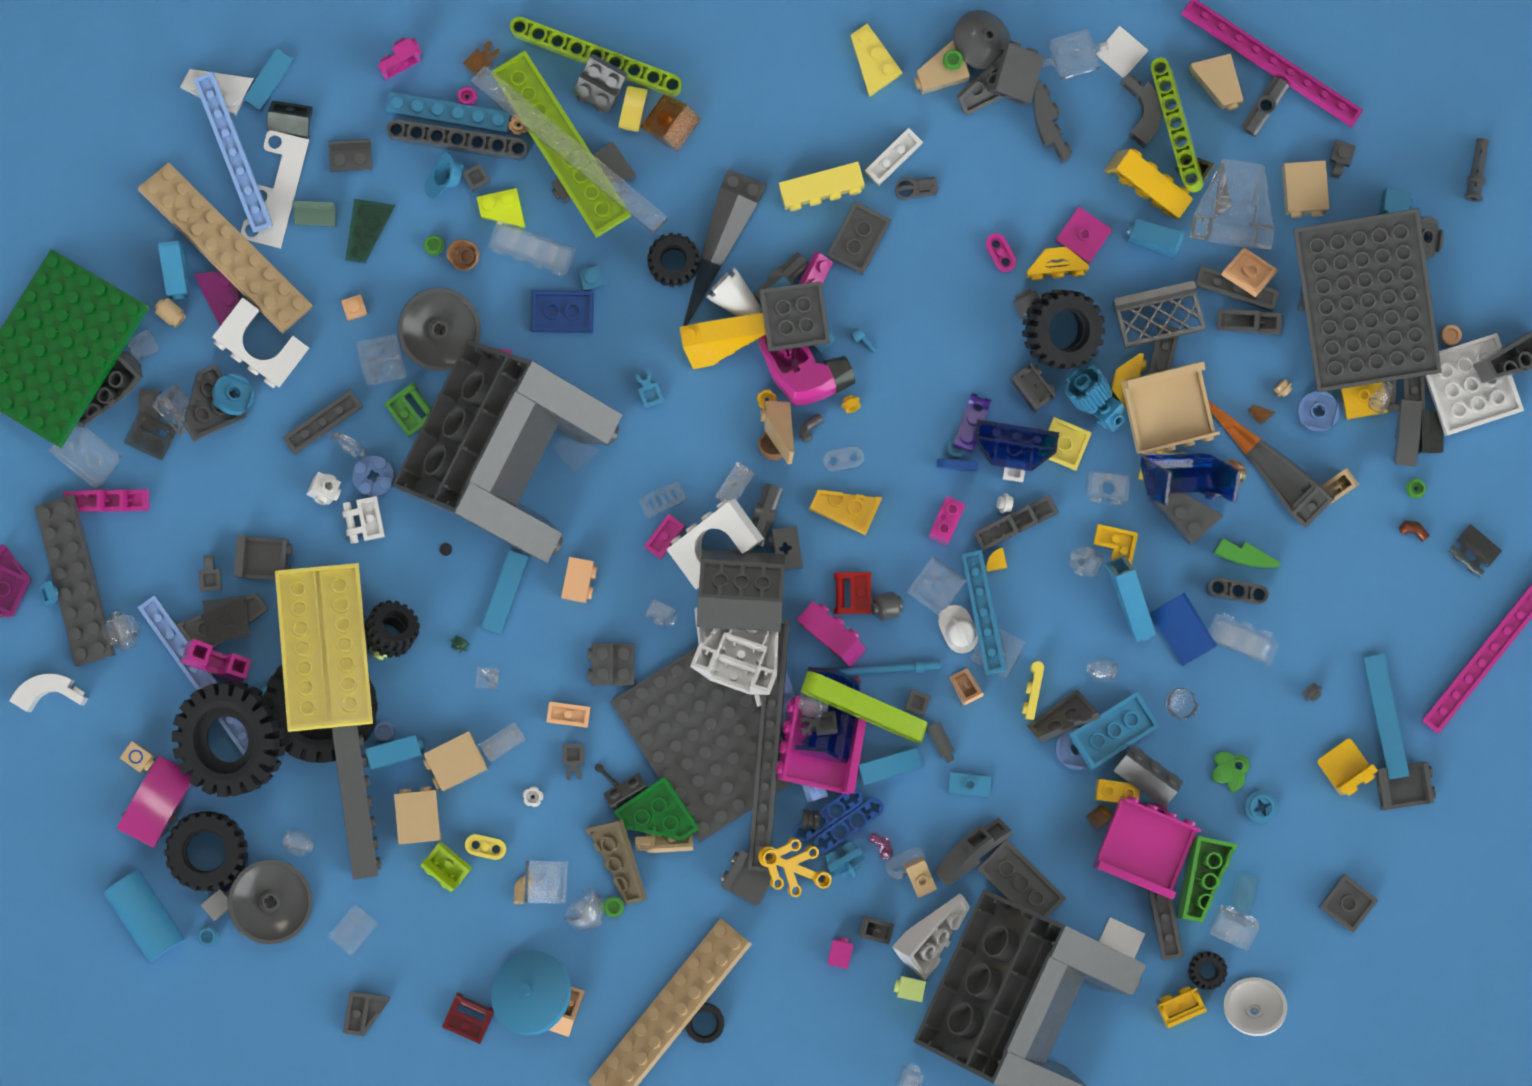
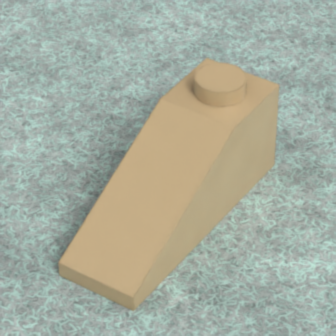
M766 401L764 409L760 411V421L764 422L765 432L786 463L792 464L794 443L790 402Z

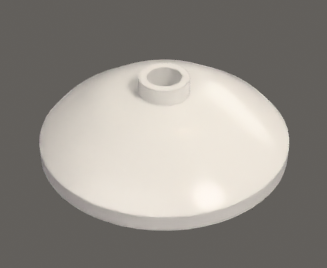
M1250 977L1239 980L1229 988L1224 999V1013L1229 1023L1238 1031L1251 1036H1263L1276 1031L1283 1024L1287 1014V1001L1281 989L1271 981ZM1255 1011V1012H1257L1258 1014H1257V1015H1253V1014H1251V1012Z

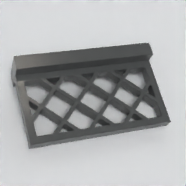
M1195 281L1117 297L1113 300L1112 305L1114 312H1116L1125 348L1206 330L1196 294ZM1192 297L1194 305L1191 310L1180 305L1183 299ZM1169 302L1176 307L1171 314H1168L1160 309L1163 303ZM1144 307H1150L1155 310L1151 319L1140 314ZM1177 308L1188 313L1183 322L1173 317ZM1129 311L1135 315L1131 323L1122 319V312ZM1158 312L1168 318L1163 327L1153 321ZM1191 315L1198 319L1200 326L1192 328L1185 323ZM1137 317L1148 322L1143 331L1133 326ZM1170 320L1181 325L1176 332H1171L1165 327ZM1150 324L1160 329L1157 336L1152 337L1145 333ZM1130 328L1141 334L1137 340L1128 342L1127 333Z

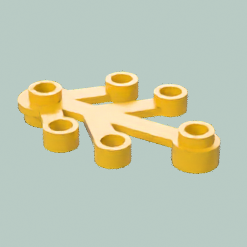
M790 838L787 844L776 849L766 846L758 854L760 864L768 867L771 876L770 885L776 890H780L784 886V881L779 877L776 865L783 867L789 884L787 891L793 897H798L802 892L794 872L812 879L814 884L822 889L829 887L832 882L831 875L826 871L820 870L815 872L798 865L805 860L815 859L819 855L818 848L813 845L807 846L804 852L788 859L780 857L790 851L795 852L801 848V842L796 838ZM796 841V847L792 848V843ZM811 849H814L813 855H809ZM770 853V858L766 860V854ZM823 875V880L819 882V877ZM779 880V885L775 886V881ZM797 887V891L792 893V889Z

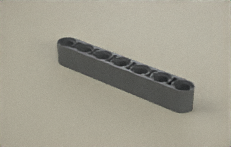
M392 120L387 125L388 135L395 142L517 161L524 160L528 155L525 141L519 138L403 120ZM394 127H401L402 131L400 134H392ZM421 130L422 135L419 138H413V131ZM435 133L443 135L440 141L432 140ZM461 136L463 141L460 144H453V138ZM476 139L483 140V145L479 148L472 145ZM497 142L504 144L503 148L499 151L493 149V145ZM517 145L524 147L523 152L520 154L513 152L514 147Z

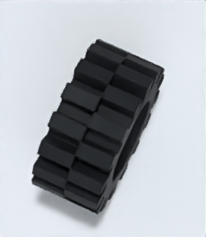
M1204 951L1198 953L1189 962V978L1199 988L1213 990L1216 987H1220L1222 982H1225V977L1228 974L1226 969L1228 968L1225 960L1220 955ZM1206 962L1212 963L1216 969L1215 975L1210 979H1205L1200 974V967Z

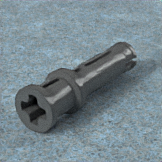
M1476 139L1472 172L1467 178L1469 183L1467 194L1464 195V199L1468 201H1483V196L1481 195L1483 185L1486 183L1483 176L1489 144L1488 139ZM1480 152H1481L1482 155H1481L1480 166H1478L1479 155H1480Z

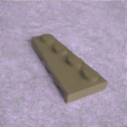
M623 819L585 828L587 835H591L595 842L593 845L596 851H600L605 860L603 864L607 871H611L614 877L613 882L624 902L631 904L647 899Z

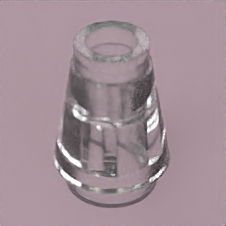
M1382 382L1369 398L1368 406L1371 410L1382 413L1388 408L1394 388L1390 382Z

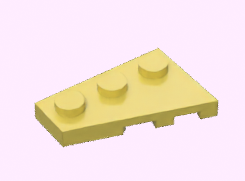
M868 23L851 34L850 37L865 81L867 93L871 97L900 77L903 72Z

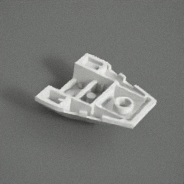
M714 628L706 640L698 646L690 666L710 681L750 695H770L777 677L779 632Z

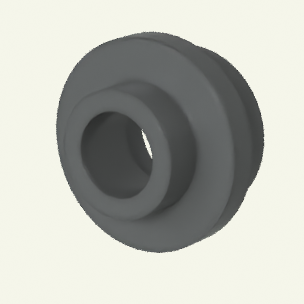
M1313 683L1303 692L1304 699L1314 702L1322 695L1320 692L1322 687Z

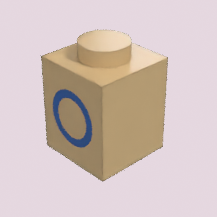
M131 741L120 757L121 760L140 773H144L145 770L148 772L155 763L153 760L155 755L136 741Z

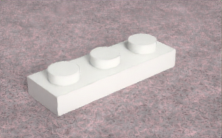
M908 128L865 170V173L880 186L923 142Z

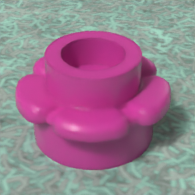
M471 87L460 89L457 94L458 102L465 105H474L475 100H477L476 91H473Z

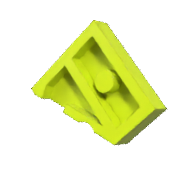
M517 188L477 197L482 219L526 228Z

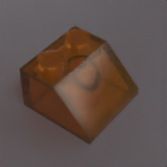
M663 95L640 127L665 146L678 151L690 133L696 128L701 117L687 104Z

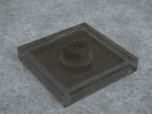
M245 595L203 601L208 643L250 637Z

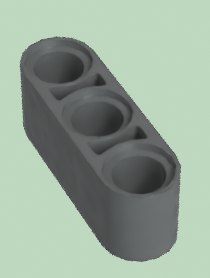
M1215 578L1206 587L1207 593L1211 597L1253 605L1265 602L1269 596L1265 586L1224 578ZM1214 582L1221 584L1222 591L1220 593L1213 591L1212 585ZM1234 586H1239L1242 589L1240 597L1233 594ZM1255 589L1262 592L1263 597L1261 600H1256L1253 597Z

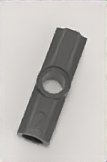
M1275 76L1240 128L1248 135L1256 137L1290 85L1282 78ZM1260 103H1267L1270 110L1264 111Z
M797 252L782 267L779 266L767 278L768 280L753 293L756 300L761 304L759 290L769 288L782 276L792 285L795 282L794 280L807 268L809 263Z
M766 483L760 502L759 504L757 503L752 517V523L764 538V540L756 545L757 547L763 548L767 533L769 528L772 527L777 512L776 507L783 488Z

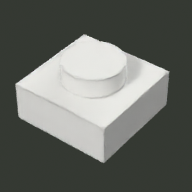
M1006 458L1002 480L1023 483L1027 462Z

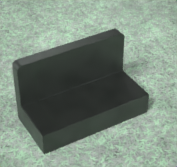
M272 100L268 110L267 131L273 130L307 138L313 107Z
M1422 410L1418 453H1443V429L1437 412H1430V410Z

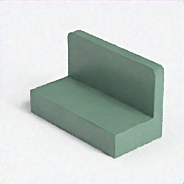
M293 201L294 225L336 227L337 207L333 202Z

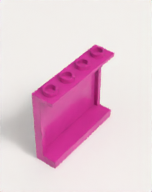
M798 695L792 697L788 701L786 708L789 714L788 719L783 725L785 737L779 748V752L782 754L776 766L777 780L846 795L854 793L866 721L827 704L800 699ZM836 712L838 733L817 736L816 731H813L809 735H802L801 728H806L809 725H801V718L815 719L816 713Z
M1128 795V798L1120 797L1092 867L1173 900L1176 894L1173 891L1195 834L1196 832H1201V829L1196 828L1197 823L1184 819V822L1177 820L1178 815L1166 811L1165 814L1158 812L1159 807L1147 803L1146 806L1139 804L1140 799Z

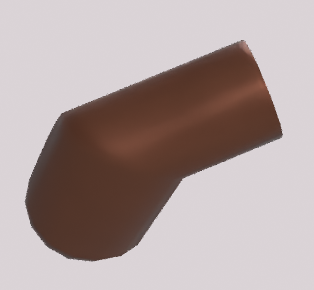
M1406 520L1399 526L1401 534L1415 533L1422 542L1430 536L1417 521Z

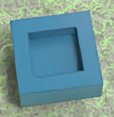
M599 265L579 270L584 291L604 286Z
M52 581L45 582L39 587L45 607L53 605L58 601V589L55 585L53 586Z

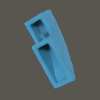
M918 748L859 765L863 785L923 768Z

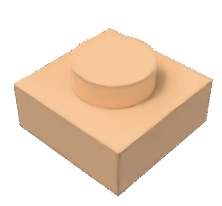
M361 294L341 300L348 321L368 315Z

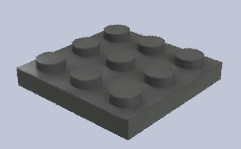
M821 281L759 290L768 352L830 343Z

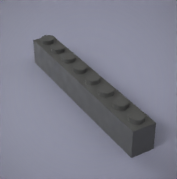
M361 725L332 728L353 880L378 876L377 870L381 869L380 857H375V849H379L377 836L373 837L372 829L376 828L374 816L369 814V808H373L372 798L367 796L366 788H370L369 776H364L363 768L367 767L366 755H361L360 747H364L363 734L358 735L357 726Z

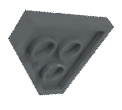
M216 364L198 371L195 376L183 423L193 442L238 423L247 417L245 413L239 416L227 414L213 405V386L219 378L223 377ZM231 391L229 395L232 398H236L233 392Z

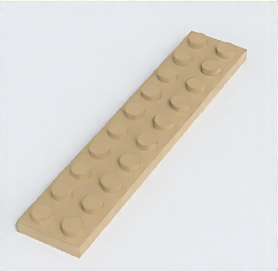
M167 163L139 186L138 191L282 334L313 308V305L170 163Z
M720 918L588 1082L592 1086H638L752 943Z

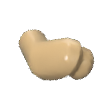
M524 875L515 883L514 904H524V894L534 884L531 875Z

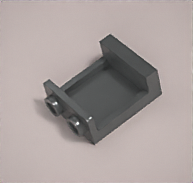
M1009 41V43L1001 44L1000 49L1004 50L995 82L989 83L987 92L1020 105L1031 104L1044 56L1039 55L1035 49H1024L1020 47L1021 44Z
M237 535L234 577L276 581L275 571L291 569V565L288 564V556H292L293 549L292 544H289L290 540L285 538L274 539Z
M1428 762L1407 764L1410 776L1388 780L1386 768L1377 769L1375 778L1380 809L1391 810L1434 803L1436 791L1435 787L1431 786L1430 778L1433 777L1431 766H1428Z

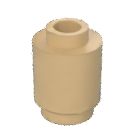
M162 298L155 305V314L169 326L173 325L176 328L186 318V315L183 313L184 310L170 298L165 300Z

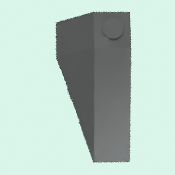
M122 351L78 421L77 424L80 427H85L129 395L143 377L141 364L129 352Z

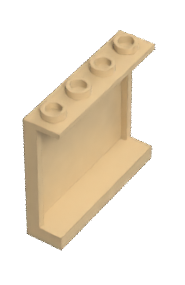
M1204 361L1120 381L1137 454H1144L1145 457L1157 454L1156 450L1172 451L1176 449V445L1182 444L1183 447L1195 445V440L1201 439L1202 442L1214 440L1215 435L1220 434V431H1215L1202 376V370H1206Z

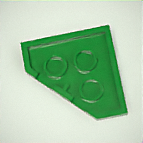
M666 776L614 811L619 820L623 819L626 829L683 841L701 829Z

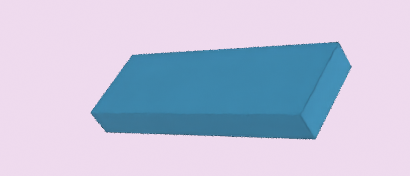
M276 48L243 100L262 111L295 60Z

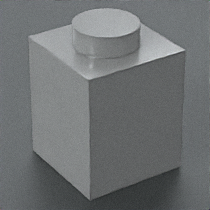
M219 889L201 904L213 921L219 920L228 912V889Z

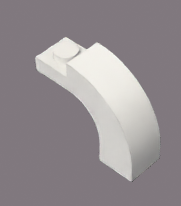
M42 674L32 677L20 685L9 701L26 712H32L37 702L44 695L51 692H59L83 706L88 698L84 696L85 692L76 686L73 689L71 688L75 680L58 674Z

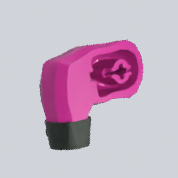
M766 335L759 338L758 345L774 383L795 406L807 405L823 400L855 384L854 372L846 356L825 360L824 363H817L808 347L768 352Z

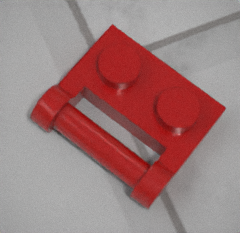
M835 572L836 608H834V614H871V572ZM844 579H850V607H844Z

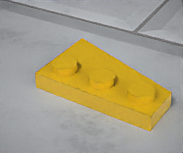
M817 490L809 510L866 535L883 497H868L860 494L851 495L843 494V492Z

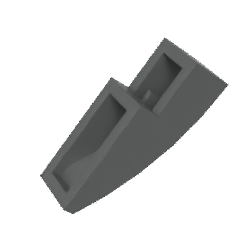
M1218 309L1217 330L1282 336L1284 315L1282 313L1255 310Z
M1400 400L1393 457L1395 465L1416 467L1421 429V400Z

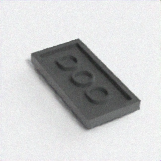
M1007 839L977 868L1008 900L1045 917H1048L1066 899Z

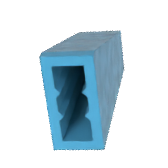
M1125 556L1106 562L1108 573L1131 635L1136 642L1149 640L1156 633L1135 568Z

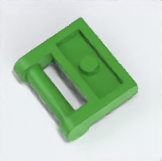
M414 382L384 403L408 437H411L422 428L431 411L430 406L418 392V387ZM410 394L426 416L421 419L405 397Z

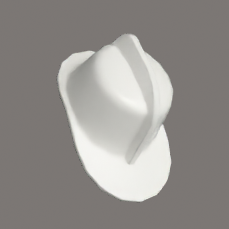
M951 605L942 610L938 623L947 645L956 653L970 652L978 643L977 629L970 614L965 608L958 605Z

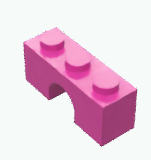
M196 639L186 643L180 663L232 682H242L246 679L251 659L234 653H218L212 650V645Z

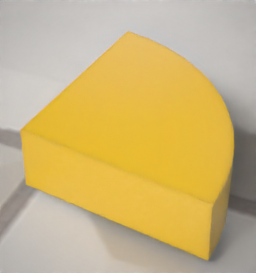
M1003 548L997 549L990 555L986 564L987 572L1007 568Z

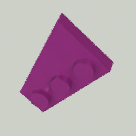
M220 271L194 274L219 326H221L239 303V290Z

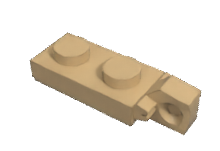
M646 834L644 837H635L636 850L648 853L693 851V834L683 841Z

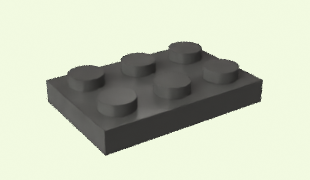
M855 201L826 257L863 275L891 219Z

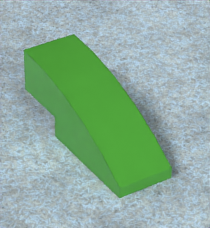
M1224 538L1219 541L1212 553L1228 562L1250 568L1270 569L1277 568L1281 564L1247 542L1242 543L1239 548Z

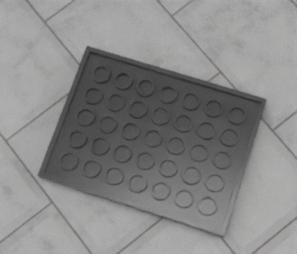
M1419 208L1293 228L1317 392L1442 373Z
M697 646L618 696L611 703L659 779L665 776L668 778L701 828L694 833L701 842L753 809L761 706L757 707L754 695L710 681L694 670L690 665L697 651ZM777 780L776 793L792 783Z

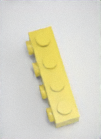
M859 162L779 183L785 210L790 209V211L800 210L802 205L810 204V206L821 204V200L828 198L830 201L842 198L841 195L847 193L856 195L861 193V190L865 187Z

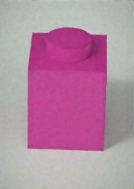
M839 936L837 940L832 939L827 965L848 969L853 944L849 943L850 939Z

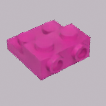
M402 38L394 43L395 46L392 47L395 55H387L380 60L381 63L377 64L385 81L421 62L419 55L422 52L415 38Z

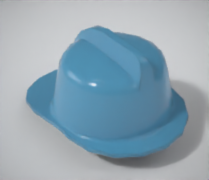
M442 154L426 180V195L429 198H436L441 195L445 188L458 185L464 165L453 160L451 154Z

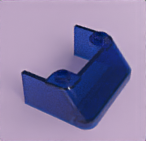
M1205 453L1141 455L1140 466L1146 492L1152 500L1168 505L1169 493L1200 492L1207 499L1216 500L1217 497H1224L1233 503H1237L1241 470L1225 461Z
M808 667L807 671L821 674L860 692L859 682L840 670ZM818 700L816 713L836 712L838 733L817 736L816 731H813L812 735H807L803 739L801 746L795 745L794 749L809 757L837 763H847L850 757L856 717Z

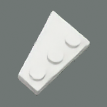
M189 69L180 86L181 89L200 98L193 79L210 72ZM214 73L229 113L236 116L244 102L243 98L255 81L254 78Z

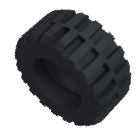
M1057 289L1041 294V299L1036 298L1032 302L1034 307H1028L1026 311L1028 317L1027 319L1023 318L1022 325H1026L1025 330L1022 331V336L1027 338L1024 344L1027 349H1031V356L1037 358L1038 362L1043 365L1059 369L1079 368L1081 364L1090 362V356L1097 355L1099 352L1097 347L1098 345L1102 346L1104 341L1101 339V335L1105 334V328H1102V323L1105 321L1104 317L1098 314L1101 311L1099 306L1093 305V299L1077 291ZM1061 310L1071 311L1078 324L1075 340L1065 349L1057 348L1051 341L1049 334L1050 323L1053 317Z
M200 811L180 819L178 824L172 827L170 830L171 834L165 842L167 849H164V856H167L166 865L167 868L171 869V875L177 878L181 885L195 891L218 890L230 885L244 869L245 859L248 858V853H246L248 843L244 839L245 834L243 830L237 826L238 824L234 820L228 818L229 816L212 811ZM204 831L213 832L220 836L226 848L222 864L211 871H201L195 868L190 863L187 854L190 840L196 834Z

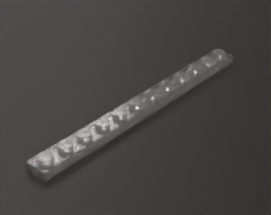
M486 66L471 80L472 84L653 234L668 220V216Z

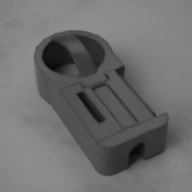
M933 176L932 179H916V181L915 178L901 179L895 186L896 196L901 200L936 196L938 193L936 177ZM901 183H909V184H910V185H907V186H900V187H898V185H900ZM913 190L910 196H902L898 193V191Z

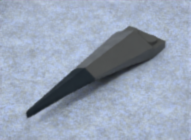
M730 169L727 170L717 196L683 326H687L725 259L758 206L766 184Z

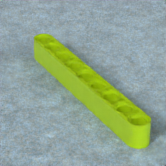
M515 17L510 22L511 33L518 40L585 65L592 54L599 53L602 56L601 59L608 63L618 60L621 63L618 68L628 74L626 80L669 97H676L682 91L681 80L674 74L523 17ZM523 24L525 29L522 32H516L514 30L515 26ZM538 31L544 33L541 39H535L533 35ZM555 39H562L563 44L557 47L552 44ZM574 46L582 47V51L579 54H574L571 50ZM636 67L640 72L633 76L629 74V70ZM650 75H657L659 80L655 83L649 82L648 77ZM676 82L678 84L677 89H668V83Z

